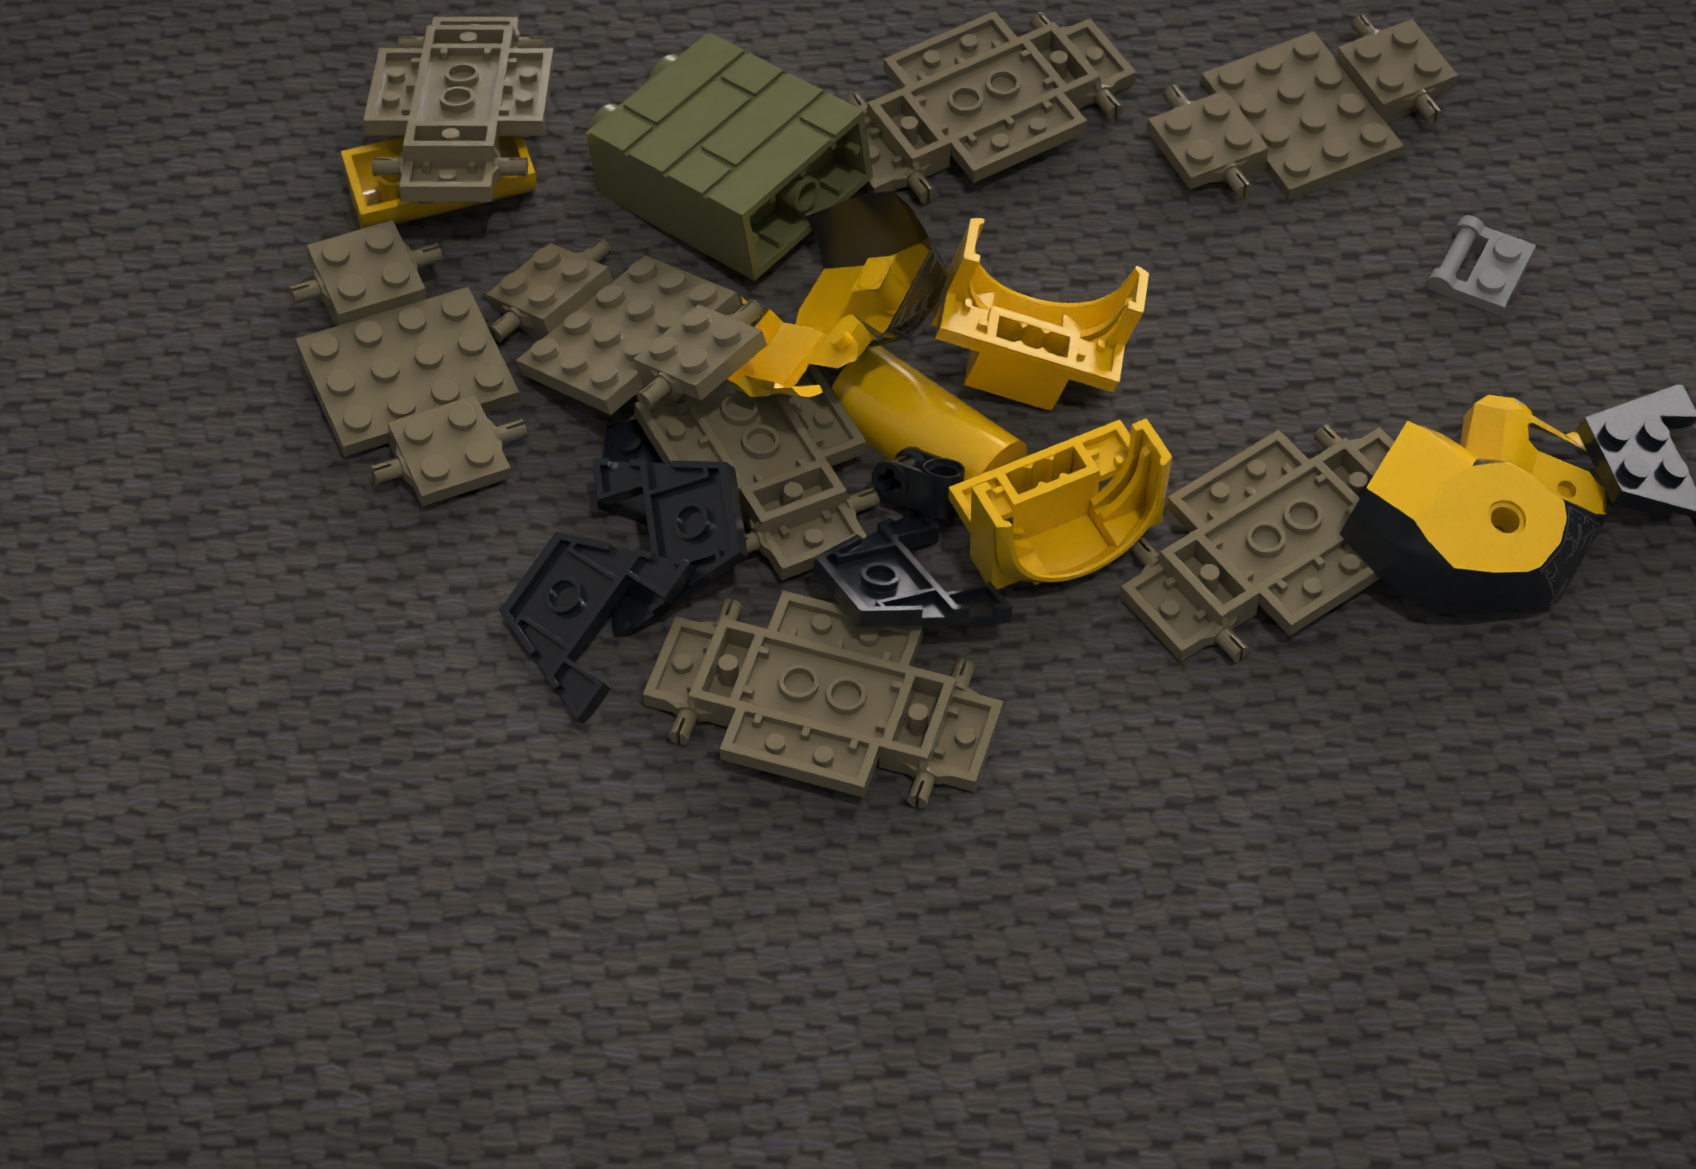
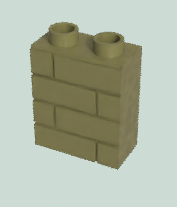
M712 33L705 34L680 56L670 54L663 57L654 66L646 84L620 105L608 104L602 107L592 118L588 131L585 133L599 193L627 211L754 281L812 231L806 216L848 200L873 178L863 110L830 93L824 94L822 89L790 73L784 74L783 69L751 53L745 54L743 49Z

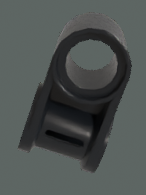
M909 446L900 450L894 460L887 459L881 461L873 468L871 475L872 484L875 491L883 499L919 511L926 517L948 520L959 516L948 499L950 486L964 481L965 467L962 463L933 455L918 447Z

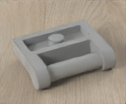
M1463 216L1455 228L1456 237L1440 268L1432 271L1427 281V287L1431 291L1503 316L1534 255L1536 245L1485 227L1483 222L1474 216ZM1472 243L1485 247L1467 282L1457 279L1456 274Z

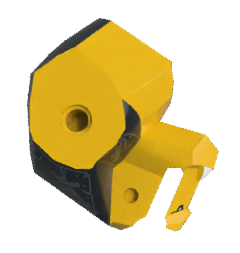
M893 191L864 194L806 216L815 234L824 270L800 307L796 324L784 323L771 309H763V315L758 317L760 321L755 328L762 330L767 345L726 379L731 386L750 397H767L772 394L812 397L823 393L820 385L795 386L810 364L840 368L847 363L855 362L866 347H877L900 339H907L923 324L938 302L947 279V267L912 208ZM741 296L742 302L745 305L747 301Z
M1487 395L1477 401L1464 415L1460 445L1439 432L1407 421L1357 502L1340 535L1373 572L1390 587L1429 612L1477 615L1534 610L1559 603L1609 514L1605 513L1607 500L1605 488L1596 482L1589 471L1538 451L1529 441L1528 426L1563 438L1586 450L1578 433L1563 434L1533 416L1531 410L1515 398Z

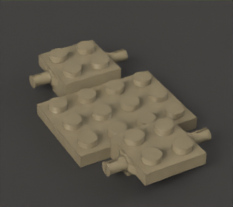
M993 11L883 59L884 72L898 90L868 102V105L859 93H854V98L851 94L845 100V102L864 111L873 178L864 185V188L870 194L886 191L894 192L904 187H910L921 203H927V199L930 202L936 196V190L927 181L926 177L950 167V155L973 183L1086 133L1087 120L1078 109L1095 103L1100 106L1109 119L1113 120L1114 115L1116 118L1119 117L1124 107L1112 94L1135 85L1136 71L1090 18L1073 26L1059 28L1055 22L1051 23L1046 15L1040 12L1039 17L1036 14L1030 20V26L1035 30L1017 38L996 11Z
M1361 14L1360 17L1357 15L1353 18L1350 24L1361 38L1339 46L1336 58L1313 31L1202 73L1201 83L1210 96L1191 102L1188 101L1178 85L1174 84L1172 88L1171 86L1167 87L1163 92V98L1173 110L1149 118L1147 132L1190 190L1209 182L1225 181L1234 191L1236 197L1241 199L1243 194L1246 197L1253 190L1252 184L1249 183L1246 177L1267 170L1285 196L1290 199L1402 155L1404 145L1388 126L1387 122L1419 110L1428 124L1437 123L1443 117L1444 112L1432 99L1440 93L1456 88L1458 75L1413 19L1387 29L1378 30L1372 25L1365 14Z
M433 17L432 25H427L424 37L399 36L398 48H379L363 119L365 136H381L384 138L405 136L400 158L373 157V176L399 175L401 179L399 186L401 202H418L421 204H431L434 202H463L466 204L492 202L495 183L501 176H528L527 157L501 158L499 136H514L517 138L544 136L554 70L553 48H546V36L520 37L519 17Z
M391 220L308 244L307 257L314 270V280L289 286L290 296L294 305L320 297L335 327L296 338L295 346L343 456L346 457L388 443L395 459L370 466L374 483L378 485L379 483L402 476L414 488L421 506L511 478V467L502 450V444L527 438L526 426L520 418L517 421L496 427L486 417L485 413L519 401V390L469 287L426 299V288L418 274V268L443 261L438 243L411 250L403 242L394 221Z
M598 238L585 251L573 253L550 243L546 247L539 249L530 260L515 272L505 276L501 283L486 294L490 306L496 311L505 314L495 323L488 326L496 341H503L506 336L518 327L532 338L538 340L516 360L522 375L609 415H612L636 394L641 405L648 409H651L663 397L676 401L683 394H687L701 401L767 345L762 330L750 326L752 322L763 315V309L757 301L750 299L741 307L735 291L646 255L634 262L626 272L613 281L609 268L598 263L612 253L608 242L601 238Z
M810 364L795 385H820L823 393L812 397H796L786 394L750 397L735 389L725 380L701 401L683 394L676 401L663 397L651 409L645 408L640 402L634 403V416L663 463H671L672 460L728 462L735 467L742 518L750 530V533L745 534L747 553L755 550L760 551L761 554L768 558L781 581L813 569L815 556L857 534L862 539L867 537L857 521L856 513L879 506L877 492H874L873 487H869L866 490L848 496L847 490L831 467L865 454L867 441L816 365Z
M1326 424L1323 428L1320 427L1314 435V440L1318 441L1326 450L1310 460L1278 429L1171 494L1167 498L1166 508L1190 533L1160 551V554L1150 545L1145 537H1141L1139 542L1137 541L1129 551L1145 568L1140 575L1121 586L1120 598L1180 662L1202 648L1213 644H1218L1232 658L1233 662H1238L1240 658L1243 659L1248 654L1250 648L1245 645L1233 630L1257 614L1258 604L1291 636L1381 579L1340 535L1357 502L1394 443L1380 427L1362 438L1349 441L1347 438L1342 440Z
M784 590L768 629L738 622L737 619L743 607L736 600L733 601L731 606V599L723 601L715 622H697L675 616L643 692L644 705L677 715L668 735L669 739L674 743L678 744L680 738V745L688 744L695 723L697 721H706L728 727L720 746V760L859 797H865L878 759L880 768L907 774L915 778L907 797V802L916 807L918 798L919 808L927 807L934 784H945L976 792L1003 714L1004 701L979 695L968 687L973 672L976 669L975 664L970 660H967L965 669L964 659L956 660L952 676L913 667L923 639V626L858 627L841 605Z

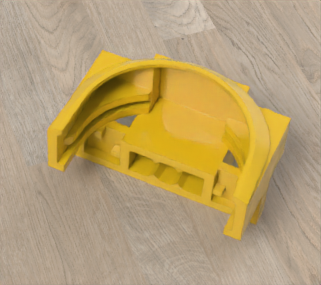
M970 219L967 230L947 270V279L935 305L931 324L937 327L935 339L970 349L964 385L1049 411L1053 410L1069 379L1114 393L1120 382L1125 345L1144 312L1149 273L1136 266L1116 291L1092 301L1059 303L1032 298L1005 287L984 270L979 262L981 255L976 254L975 247L985 219Z
M1147 418L1131 424V434L1119 419L950 486L948 499L970 533V558L986 583L991 582L998 590L1017 581L1032 582L1033 585L1041 582L1067 581L1085 576L1108 565L1131 548L1148 528L1162 523L1172 455ZM1113 477L1111 481L1103 489L1099 491V482Z

